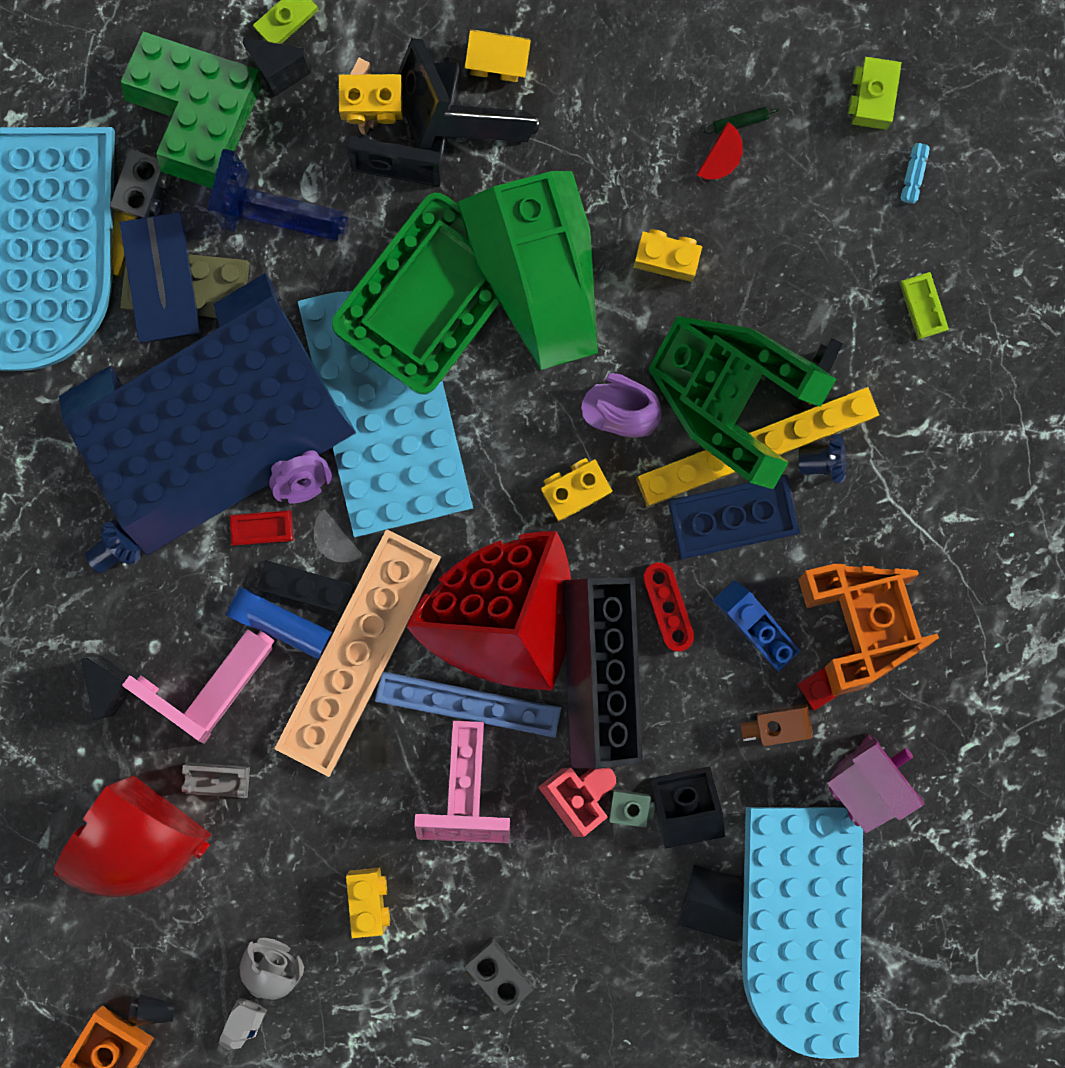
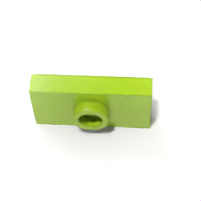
M280 0L255 22L253 27L265 41L282 44L316 14L319 9L312 0Z
M931 272L899 282L918 340L949 330Z

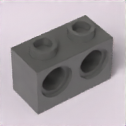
M130 149L110 207L116 212L137 219L158 216L162 201L159 200L163 188H168L172 175L160 172L156 157ZM155 168L152 178L142 179V173L145 169ZM135 197H145L144 204L141 207L132 208V201Z
M494 938L490 939L465 961L464 968L467 970L464 973L465 977L475 988L480 985L487 994L484 996L487 1003L495 1011L500 1009L504 1015L533 991V983ZM483 959H490L494 962L495 969L490 973H484L478 968V963ZM503 983H510L515 987V992L511 996H503L499 993L498 987Z

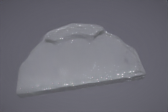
M323 509L316 518L313 530L314 542L319 551L328 559L340 563L354 562L363 557L364 555L327 511Z

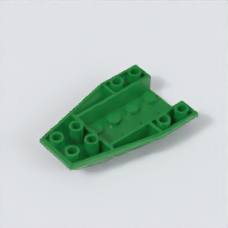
M549 171L493 186L458 201V207L475 262L540 371L598 354L591 233L573 172Z

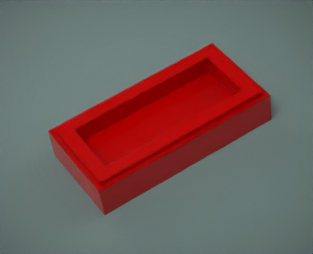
M291 510L229 515L232 546L294 541Z

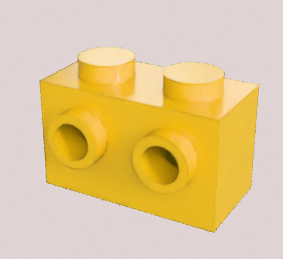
M470 29L465 68L471 69L470 75L488 77V73L492 72L501 74V80L518 82L519 77L525 78L531 40L529 38Z
M401 74L339 75V113L341 120H346L350 124L365 123V120H377L381 124H393L396 120H403V83Z
M650 229L649 233L643 231L633 268L692 282L696 274L702 246L696 245L697 241L688 237H679L676 240L668 238L667 233L660 230Z
M584 458L570 466L572 472L563 477L558 472L544 480L546 486L541 488V492L558 522L612 494L613 491L596 459L588 462L587 458Z
M380 868L349 871L346 875L352 938L383 935L386 926H390L389 907H384L383 895H387L386 876H381Z

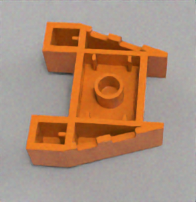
M831 564L806 570L798 579L807 608L840 601L855 650V654L833 659L825 666L833 696L866 688L930 646L939 638L938 634L921 638L905 584H909L919 575L918 570L898 568L890 570L878 569L873 566L852 567L846 566V564Z

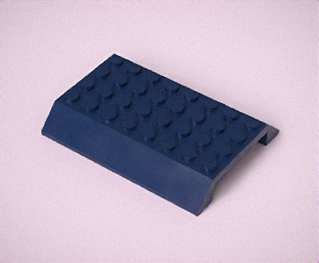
M267 273L262 274L213 304L220 328L145 373L122 385L113 367L109 366L59 396L62 421L122 529L147 555L268 486L272 475L271 467L275 463L302 456L307 451H316L318 455H321L356 434L342 406H338L334 402L279 304L281 298Z

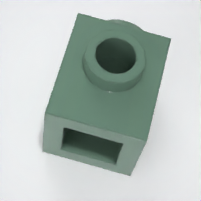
M612 789L608 820L610 823L646 828L647 820L653 821L655 802H650L651 796L646 793Z

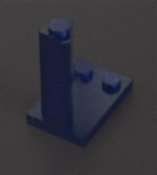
M222 149L207 210L224 230L235 232L238 217L336 241H338L340 234H346L349 217L344 216L345 211L246 188L249 172L235 151Z

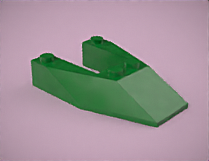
M681 316L676 317L648 369L692 440L750 483L769 489H774L789 462L735 424L760 378L764 375L798 399L820 407L837 379L814 363L755 329Z

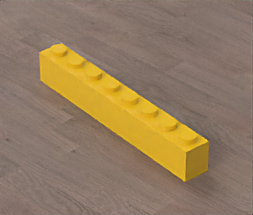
M866 387L822 404L821 407L817 406L749 434L778 455H783L830 435L873 420L879 416L870 390ZM704 450L642 474L636 478L646 506L649 507L736 472L710 452Z

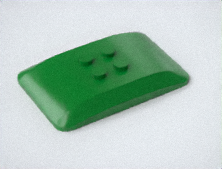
M432 193L425 197L332 319V329L340 339L413 392L422 395L429 394L436 389L500 304L475 262L456 202L442 193Z

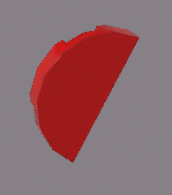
M730 122L725 124L697 171V176L705 179H720L730 174L739 165L743 154L742 139L738 130Z

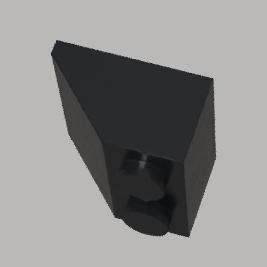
M710 767L650 778L665 849L725 837L723 812Z

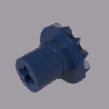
M839 434L830 435L829 445L800 448L799 468L801 475H830L831 473L834 484L843 483L847 474V455L844 439Z
M112 520L102 525L101 541L86 552V559L90 566L99 573H105L121 561L126 564H134L141 558L140 553L142 549L122 529L118 521Z

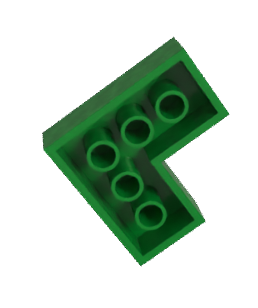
M143 31L120 82L126 102L172 117L156 153L160 172L218 191L261 90L259 70Z

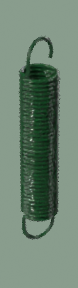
M763 107L713 121L714 131L706 134L714 132L720 134L727 122H730L735 128H740L768 120L770 118L769 114H773L779 109H771V111H776L769 113L768 109Z

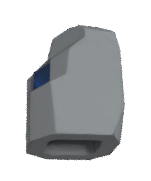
M238 998L220 1037L219 1044L221 1047L227 1050L238 1049L242 1047L246 1040L256 1037L267 1010L250 1000Z

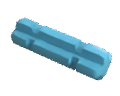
M915 143L912 147L910 155L912 159L908 163L904 185L906 186L902 189L900 197L903 202L915 203L918 200L920 193L918 188L922 184L926 167L925 160L928 158L930 150L928 145Z

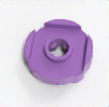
M307 451L302 456L275 463L271 467L272 475L269 479V486L276 500L281 502V498L288 499L289 503L295 504L310 500L322 492L320 486L325 481L328 485L332 474L325 459L319 457L316 451Z

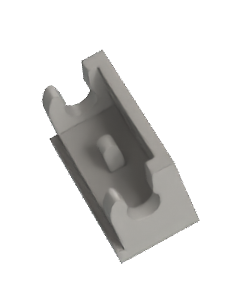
M189 762L184 764L182 768V774L185 775L182 792H186V794L247 798L250 767Z

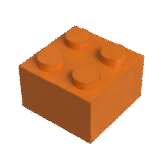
M101 1006L90 1018L60 1068H137L153 1042L154 1037L106 1007Z

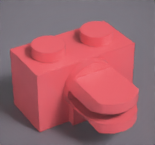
M571 767L561 768L538 788L574 837H585L608 818L597 801L614 788L616 776L609 767L589 768L580 777L576 775Z

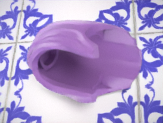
M609 373L605 380L612 383L596 384L585 395L581 406L582 416L589 425L599 430L620 436L639 438L651 435L661 423L662 409L658 396L642 384L621 374Z

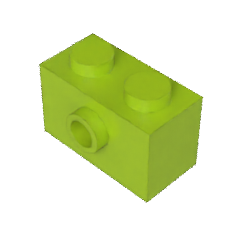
M865 57L861 65L855 67L852 83L857 85L856 96L851 95L848 107V114H853L851 124L884 130L889 128L893 122L902 62Z

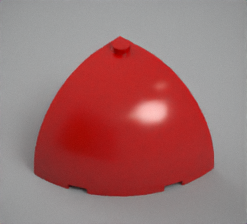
M557 531L525 533L519 535L517 540L504 544L500 540L479 549L443 574L438 579L440 584L430 595L425 594L413 611L407 624L409 631L430 652L450 665L494 683L518 688L552 691L566 652L564 580H571L567 555Z
M133 775L104 788L83 818L87 824L85 826L81 825L65 845L55 864L54 875L68 885L93 895L127 897L143 894L175 878L195 857L200 859L210 847L207 840L212 834Z

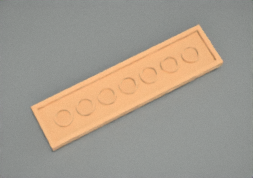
M386 529L276 744L275 750L328 777L331 776L413 611L417 607L442 558L441 556Z

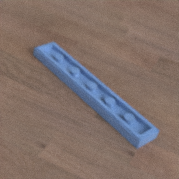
M385 671L379 679L375 702L475 722H484L485 724L554 738L556 737L561 707Z

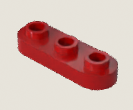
M653 563L646 568L643 581L663 641L673 651H684L692 645L694 632L674 572L665 563ZM660 572L664 575V581L661 584L653 581L654 573ZM666 601H670L674 605V609L670 613H666L662 608L663 603ZM676 630H680L683 633V639L680 642H675L672 638V634Z

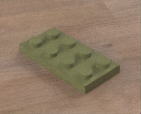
M189 254L199 318L217 320L213 304L248 283L250 262L241 259ZM125 262L120 308L122 310L134 311Z

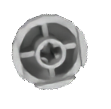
M259 938L256 943L251 941L248 944L241 959L239 970L243 984L253 996L270 1000L280 999L289 994L303 976L304 965L298 955L294 959L290 954L286 953L291 949L286 944L269 938Z

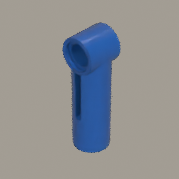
M238 587L225 614L318 660L321 658L333 633L242 587Z

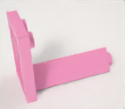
M247 629L184 714L158 696L156 692L159 688L141 675L137 680L129 675L122 686L195 739L205 744L211 735L210 732L273 649L272 644L275 641L262 631H259L256 635Z

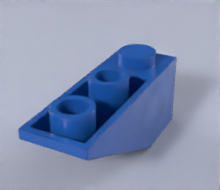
M733 580L712 600L730 622L778 672L801 652L753 594L736 580Z

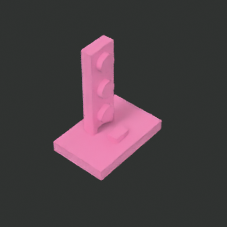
M453 721L447 815L415 814L414 827L417 839L509 843L510 818L479 817L484 722Z

